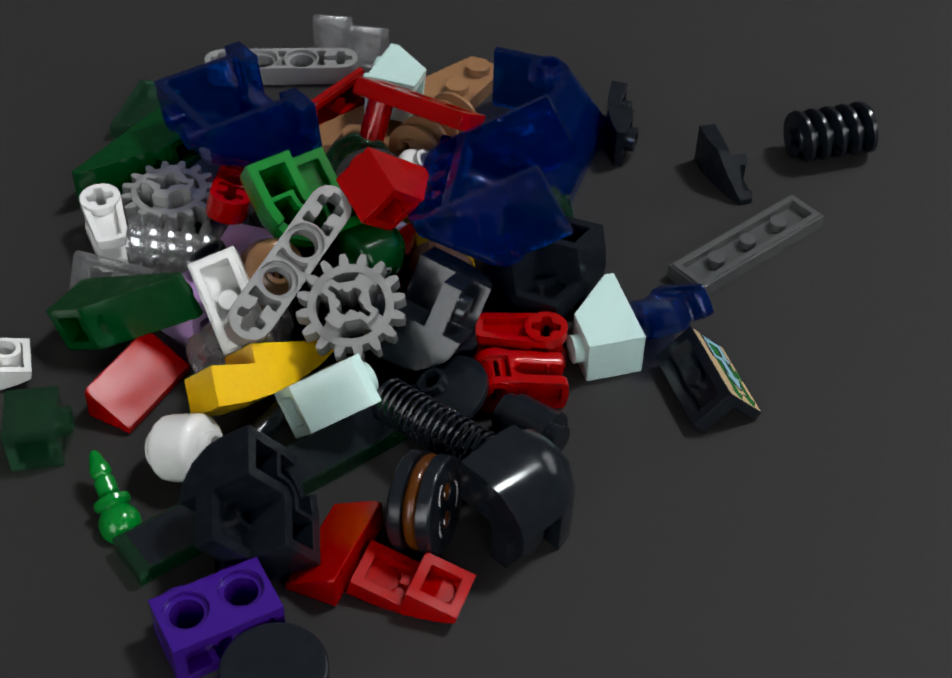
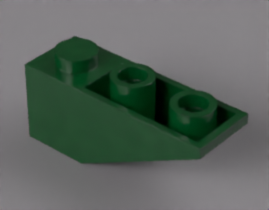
M159 106L72 171L79 206L81 192L94 184H111L117 187L120 195H122L123 183H132L131 174L133 173L144 175L146 173L145 166L147 165L152 166L154 169H159L163 161H167L169 165H177L180 161H185L186 168L189 169L203 158L199 123Z
M181 272L83 278L46 310L69 350H101L199 318L203 314L194 296L192 287L185 280Z

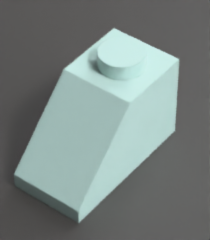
M614 273L604 274L575 312L573 334L567 336L569 358L573 364H579L586 381L639 372L642 369L646 336Z

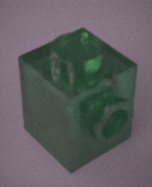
M58 386L5 391L1 439L11 471L64 466L66 437L74 436V417L72 407L70 405H62Z

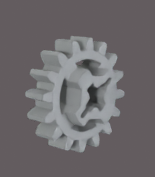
M163 161L159 169H154L152 166L147 165L145 166L146 173L144 175L133 173L131 174L132 183H123L122 185L123 194L121 195L127 223L129 225L137 224L138 232L140 233L152 228L155 237H160L163 232H171L173 237H177L179 229L186 228L190 232H195V223L208 224L210 222V218L205 213L209 190L213 183V176L210 172L202 174L200 165L193 166L190 169L186 168L185 161H180L177 165H169L167 161Z
M340 254L339 266L334 268L325 260L320 262L323 275L318 278L315 275L307 274L305 279L311 290L310 292L299 291L296 296L299 304L306 307L296 312L299 324L308 325L302 331L306 342L318 339L316 344L318 354L323 357L333 349L337 362L346 359L347 353L354 355L359 353L364 362V352L370 349L377 357L383 356L380 343L386 340L389 343L396 344L398 336L392 327L405 326L406 324L405 314L398 310L407 306L405 293L396 292L400 288L397 275L385 278L387 271L385 263L382 261L377 263L372 269L369 268L365 254L359 256L356 264H349L346 255ZM379 292L385 300L383 316L373 306L377 301V294ZM321 302L330 310L325 318L326 324L324 326L320 323L318 314ZM358 303L360 304L361 311L356 312L350 309L344 315L342 306L346 305L354 308ZM365 334L364 336H361V337L349 338L350 336H356V335Z

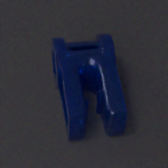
M700 283L662 284L653 289L649 296L629 302L646 336L645 342L680 333L690 326V322L705 319L714 313L710 298L704 286Z

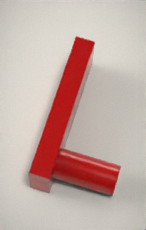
M357 76L352 92L368 98L356 144L358 149L367 147L382 149L393 107L457 130L481 133L486 117L485 115L378 79Z

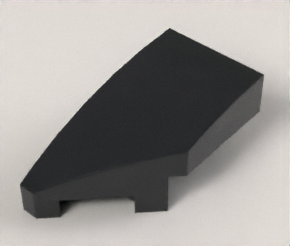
M716 124L699 126L694 160L700 170L718 190L737 204L752 203V191L748 189L743 180L745 168L748 165L746 153L730 155L729 148Z

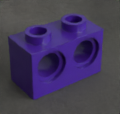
M257 556L239 564L225 566L217 573L184 586L173 587L164 594L148 600L155 634L176 678H200L218 670L224 650L242 632L265 623H286L284 606Z

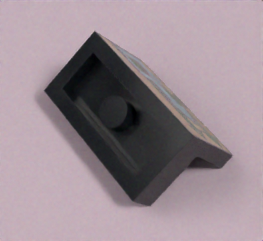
M692 326L687 328L655 357L692 425L699 430L707 431L733 408L738 409L752 419H756L762 414L761 409L724 348Z

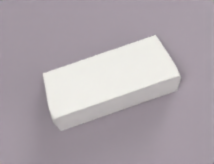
M233 245L187 264L225 357L243 348L234 344L227 337L224 330V319L230 307L250 280L240 255ZM258 301L246 317H241L242 323L240 327L247 332L250 328L256 327L255 322L263 311ZM271 331L261 343L275 342Z

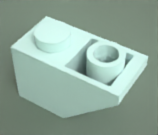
M391 43L381 57H376L373 68L369 73L365 72L363 77L383 80L424 95L426 68L400 45ZM364 97V114L368 103V98ZM393 107L390 119L405 122L413 114Z
M359 353L319 370L274 393L295 438L312 434L382 401L377 392L379 384L376 374L368 363L362 361Z

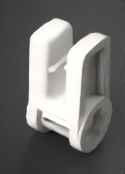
M105 183L88 186L81 192L79 201L85 217L86 234L104 272H111L133 266L134 261L120 191L117 187Z

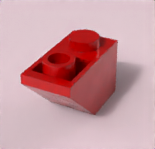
M367 147L362 153L356 155L351 160L349 166L336 178V181L361 223L384 230H393L424 200L429 173L425 167Z

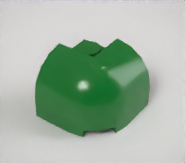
M322 147L294 158L290 151L286 150L245 166L240 175V182L261 224L273 238H280L312 192L318 187L333 185L340 188L336 181L337 176ZM327 202L322 207L313 224L321 229L336 207ZM353 208L348 221L335 239L348 229L361 224ZM303 235L293 236L289 240L296 248L314 247L312 241Z

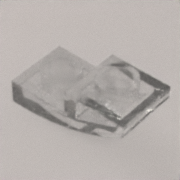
M315 14L313 16L315 48L351 49L358 55L359 67L372 69L376 57H381L389 47V29L353 26L352 17Z

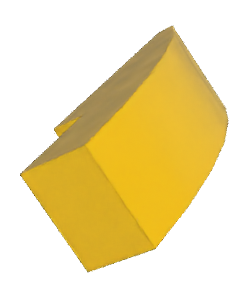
M318 340L308 343L306 341L251 343L226 356V365L209 366L184 380L190 413H202L212 417L247 407L298 382L320 366L334 350L331 349L323 357L320 356L316 350Z

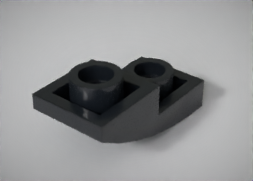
M612 80L607 102L605 145L612 164L622 167L627 152H634L636 149L639 127L633 126L635 109H632L633 102L626 100L628 83Z

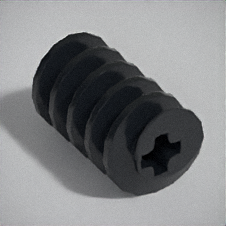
M856 101L849 105L843 103L835 107L824 106L819 110L810 108L804 110V112L799 110L792 111L786 116L783 126L784 143L788 155L794 159L800 153L805 162L814 161L816 154L818 158L825 160L830 157L831 152L837 158L844 156L846 151L851 155L859 154L862 149L870 153L875 151L878 145V124L875 114L869 105L861 101Z

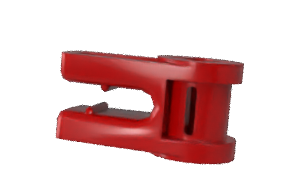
M548 311L538 313L480 314L475 330L476 341L478 342L476 354L484 349L494 347L505 350L559 352L563 355L565 368L567 352L563 347V343L568 336V324L561 315ZM548 325L549 336L544 337L545 326ZM493 362L494 369H497L498 363Z
M494 347L484 349L473 357L484 367L489 378L488 394L480 410L493 414L500 399L508 393L516 395L525 393L554 409L565 407L569 397V384L567 378L562 376L564 372L562 353L505 350ZM493 362H497V363H498V368L496 369V373H495V371H494V364H493ZM494 389L496 391V400L492 398Z

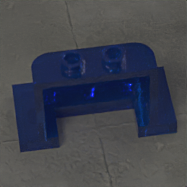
M240 41L224 46L225 57L154 81L162 116L170 132L176 131L181 136L188 150L193 148L208 164L245 167L286 150H289L294 158L319 147L323 148L315 103L296 87L280 92V100L273 101L264 92L257 55Z

